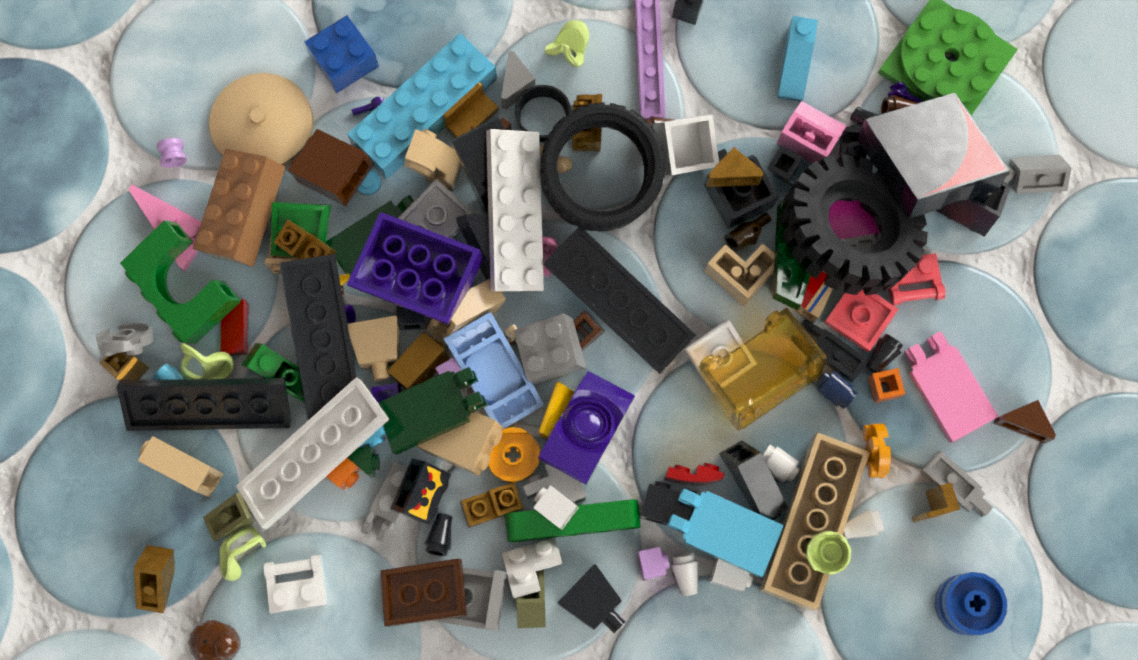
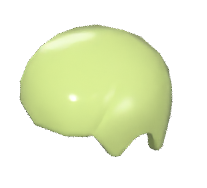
M823 531L814 535L808 543L806 557L814 570L827 575H833L845 570L851 560V547L847 539L841 534L833 531Z

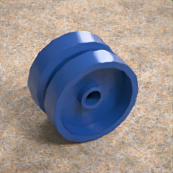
M969 572L951 576L940 584L935 594V610L938 619L952 632L968 636L984 635L993 632L1002 625L1007 614V598L1003 588L995 579L984 573Z

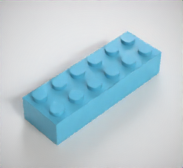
M459 33L347 134L351 145L364 151L374 163L373 167L387 180L404 165L405 156L415 129L419 131L429 130L437 135L445 127L443 121L444 113L477 83L480 82L485 91L497 80L496 66Z

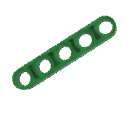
M631 499L577 505L579 509L563 530L537 510L507 513L504 515L507 542H522L641 528L638 500Z

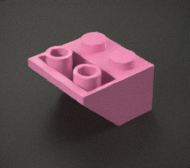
M802 101L793 112L776 144L796 153L810 163L815 161L819 163L823 157L829 156L846 126Z

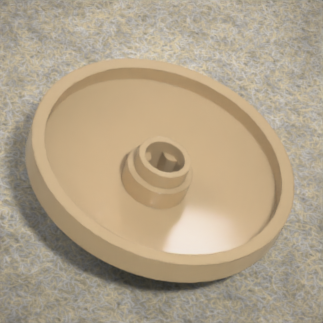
M269 73L250 74L230 83L215 99L209 116L210 135L222 156L226 148L266 156L284 167L291 164L300 154L307 140L312 136L314 127L312 109L302 90L290 80Z

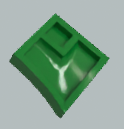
M272 202L271 255L293 257L274 243L287 220L292 221L326 244L331 205Z

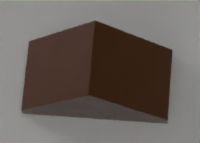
M1039 400L1008 412L994 421V424L1044 444L1054 440L1056 436Z

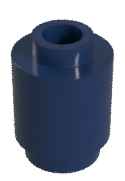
M834 370L830 373L825 371L816 381V384L819 385L816 391L836 407L840 406L842 409H845L857 395V392L853 390L854 386Z

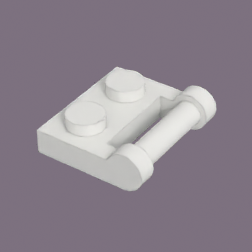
M320 554L312 555L311 559L280 564H274V562L264 563L270 614L327 605L323 564ZM313 570L314 578L277 583L276 575Z

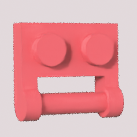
M936 253L922 255L916 266L894 287L888 289L892 305H901L905 301L934 298L935 300L945 299L946 291L942 284ZM931 282L932 287L901 292L898 289V286Z

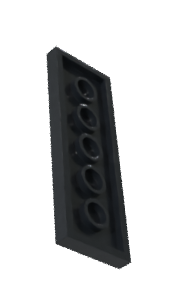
M581 226L543 264L659 374L696 336L689 327Z
M335 254L279 263L307 421L357 377Z
M285 378L119 380L116 387L127 431L290 428L292 422Z

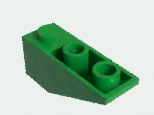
M255 343L241 366L260 378H285L287 394L304 403L298 366L267 346Z

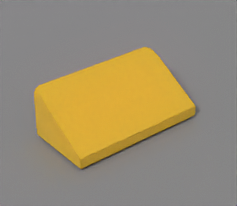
M560 382L555 384L539 428L540 437L545 439L549 438L574 394L571 389Z

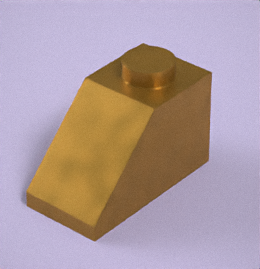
M146 545L134 566L136 609L164 613L175 572L174 549Z

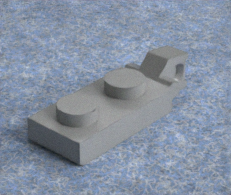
M938 451L920 471L936 486L952 482L958 504L967 512L974 510L983 517L992 510L993 507L982 498L985 495L981 490L983 487L942 451Z

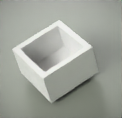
M712 114L652 124L653 129L658 134V141L661 140L665 157H663L664 161H666L665 175H676L714 168L719 163Z

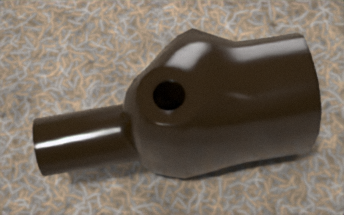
M764 213L752 222L741 223L734 230L726 234L724 239L729 248L733 251H739L745 246L755 245L762 227L771 222L770 215Z

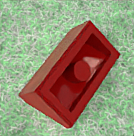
M240 299L241 302L221 320L220 352H226L230 356L248 355L249 303L245 299Z

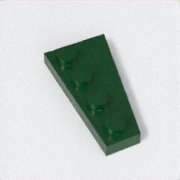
M781 201L777 206L772 299L797 310L802 304L811 277L805 270L812 261L807 259L798 263L791 254L798 244L787 245L782 233L786 230L787 226H781L780 214L785 209L782 207L783 202Z

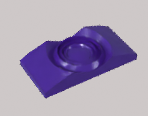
M588 371L551 432L538 459L587 485L635 395Z

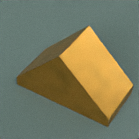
M733 147L709 173L706 187L759 185L763 177V171Z
M126 352L105 356L99 363L117 380H140L149 369L147 365L134 355H127Z

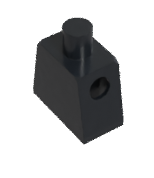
M596 564L557 602L559 606L593 630L603 622L615 633L626 622L614 610L622 600Z

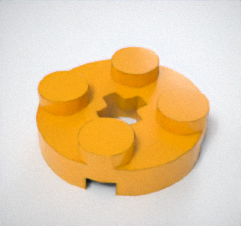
M883 423L863 426V439L866 441V449L863 450L870 452L865 466H868L869 478L873 479L886 478L885 475H888L890 470L891 450L890 446H886L884 438H888L889 435Z
M516 427L505 428L502 430L500 442L491 451L488 467L493 475L502 481L509 483L522 482L530 478L539 465V445L533 436L524 429ZM511 448H516V452L521 453V458H516V462H510V458H505V454L510 453Z

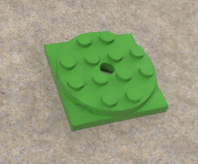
M929 0L881 66L878 74L893 84L903 82L911 95L924 102L956 93L972 116L1018 49L998 37L991 27L976 15L964 10L955 9L942 0ZM950 52L954 54L957 61L947 60L945 53Z

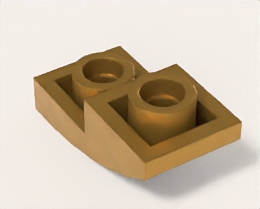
M287 220L274 241L276 245L298 259L336 253L330 246L290 220Z
M515 482L460 501L468 528L523 509Z

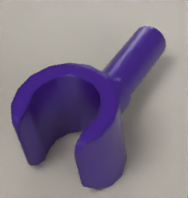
M898 82L889 87L893 91L888 93V97L894 95L918 103L924 102L911 95L903 82Z
M377 96L371 100V103L352 109V114L357 115L372 111L384 99Z

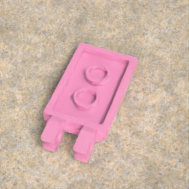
M940 331L926 339L934 353L931 357L926 359V355L919 344L908 348L904 353L913 370L908 374L949 443H952L994 420L998 415L957 347L954 348L953 345L948 346V341Z

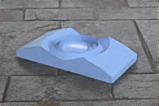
M491 312L444 338L461 370L470 367L472 371H475L479 382L470 386L474 393L479 391L481 395H484L488 405L483 408L489 418L496 420L503 429L544 406L533 384L527 382L521 363Z

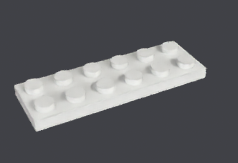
M487 130L491 292L544 291L539 132Z
M356 377L236 485L262 528L268 529L389 420L361 379Z

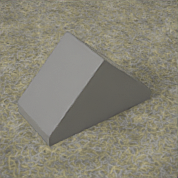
M513 51L508 53L501 94V105L504 109L515 104L525 90L535 86L534 76Z

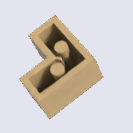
M762 243L745 262L727 245H724L708 262L704 272L744 306L774 274L775 253Z

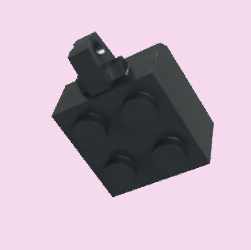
M726 149L718 151L719 162L727 155ZM754 155L747 158L763 171V177L759 185L706 187L708 176L706 177L704 186L728 229L773 208L779 198L757 157Z

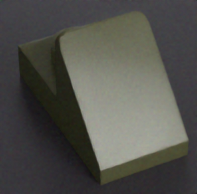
M240 492L235 493L203 517L214 542L224 539L240 527L255 523Z

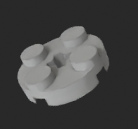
M142 323L119 325V331L110 333V328L96 336L101 356H111L120 352H126L127 355H137L143 352L144 346L153 343L154 340L152 327L148 329L147 324Z

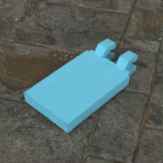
M687 489L681 490L677 501L694 508V511L689 521L672 514L666 526L683 533L682 538L685 539V544L762 578L784 525L709 491L701 492L699 496Z

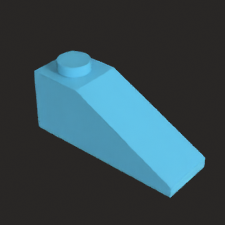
M798 16L792 17L787 29L777 98L803 101L818 20Z

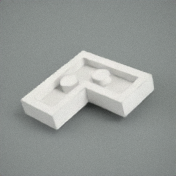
M555 538L502 552L513 598L541 591L536 571L562 564Z

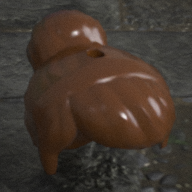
M207 620L202 625L196 626L190 633L188 645L191 654L197 660H232L241 648V640L236 630L230 625L217 620Z

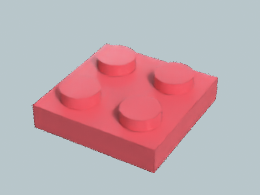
M862 289L857 295L844 293L824 324L868 353L886 329L898 308L877 294L865 295Z

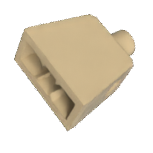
M397 315L347 324L350 340L360 367L362 369L372 368L373 380L376 382L390 379L387 372L388 365H393L400 357V329L397 325Z

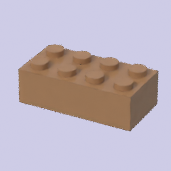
M225 148L193 249L211 257L254 267L272 211V202H275L285 167L266 156Z

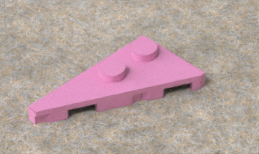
M131 185L129 188L130 193L154 229L164 220L176 222L193 241L175 260L178 266L183 271H186L198 252L193 247L201 221Z

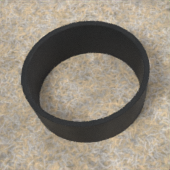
M536 85L525 90L515 105V117L520 129L528 131L522 126L520 121L521 111L527 102L537 97L552 98L561 104L567 116L571 111V105L566 95L561 90L549 85ZM539 135V142H545L548 135Z

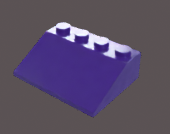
M380 212L348 280L347 286L449 325L471 287L483 259L480 249Z

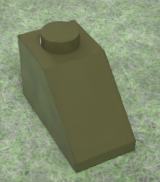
M544 569L536 571L541 591L516 598L518 628L546 627Z

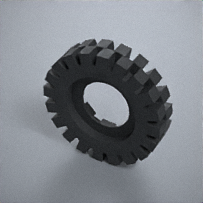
M841 154L837 160L834 155L823 157L819 163L815 161L802 172L790 188L782 204V207L785 209L780 214L781 226H787L782 234L787 245L798 244L791 252L798 263L807 259L812 261L805 270L815 279L822 271L827 273L824 285L836 290L844 282V293L857 295L862 289L865 295L877 294L881 289L885 292L900 282L921 259L925 251L922 248L927 244L928 232L922 231L927 225L926 218L922 214L908 219L891 193L882 173L879 170L875 173L872 172L873 163L871 160L861 157L855 164L853 155ZM838 200L849 202L857 200L862 202L861 207L872 217L876 215L880 222L879 230L881 236L878 242L870 247L859 248L842 241L834 233L829 223L828 215L831 205Z

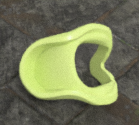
M579 20L568 21L561 28L556 40L546 46L544 53L551 56L563 53L567 62L573 66L580 67L584 62V52L589 41L588 27ZM570 50H572L576 54L575 58L573 57Z
M185 343L180 345V349L186 354L180 366V372L184 379H226L231 374L234 364L233 358L228 353L216 352L204 357L193 347ZM192 357L202 365V376L195 375L186 369Z
M244 526L229 534L222 542L219 550L220 569L225 580L235 581L241 576L242 569L235 560L237 555L247 551L258 542L263 548L266 547L263 537L254 527ZM251 531L255 536L243 546L234 550L229 549L230 545L244 534Z

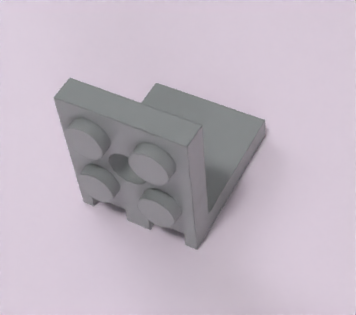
M463 568L464 588L469 589L473 595L472 601L466 605L467 616L434 621L499 631L508 577L507 573L499 570L488 572Z

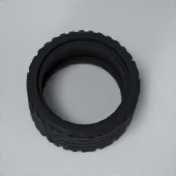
M605 102L591 103L587 107L581 106L570 111L566 117L563 116L548 134L540 161L542 189L553 210L571 225L581 226L584 230L598 232L622 228L640 217L657 198L665 178L666 161L663 158L665 153L661 140L658 141V134L652 128V125L649 122L646 123L644 117L636 113V111L632 109L629 111L625 109V106L610 103V105H605ZM595 127L613 129L627 136L636 145L644 165V179L636 198L624 207L608 212L593 211L574 202L564 191L557 172L558 157L564 145L574 135Z

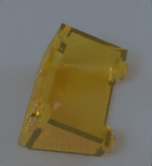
M787 307L780 312L778 310L772 312L765 319L767 323L762 332L723 358L720 355L714 356L711 354L700 362L699 373L737 431L746 428L812 383L824 370L827 356Z

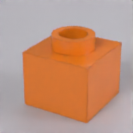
M898 368L873 373L867 378L874 403L901 398L906 394ZM881 384L887 386V392H883Z
M346 458L326 477L340 489L344 490L346 487L351 488L360 477L358 473L361 469Z

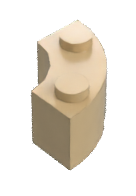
M415 129L405 156L404 166L421 174L430 184L437 179L448 190L453 192L462 167L455 149L436 139L437 135L429 130L419 131Z

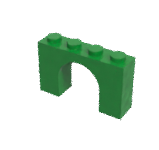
M164 220L120 264L126 270V277L133 283H136L142 290L140 292L142 297L149 303H152L157 309V316L162 321L168 323L173 329V336L181 343L197 344L241 301L225 281L219 280L209 282L193 299L186 303L180 304L172 298L167 288L168 270L171 264L193 241L178 223Z

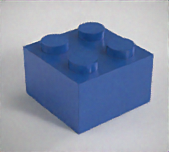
M348 15L304 41L310 57L336 93L379 67L376 54Z

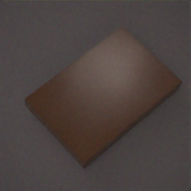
M457 558L381 570L384 627L467 616L462 559Z

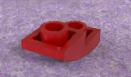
M704 463L703 466L698 465L694 474H691L690 469L687 467L675 465L674 468L668 467L664 480L683 485H706L720 482L724 478L725 473L720 472L718 466L710 463Z

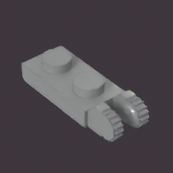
M393 462L369 510L370 514L362 526V533L367 535L371 531L377 516H380L386 520L379 529L376 540L383 542L392 524H395L400 514L390 508L408 469L407 467Z

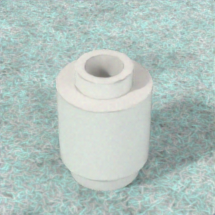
M770 444L762 454L772 476L781 483H784L786 479L791 482L800 470L796 467L799 461L778 446L775 448Z

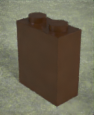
M316 129L307 140L300 154L293 160L288 171L298 183L346 207L374 166V163L364 151Z

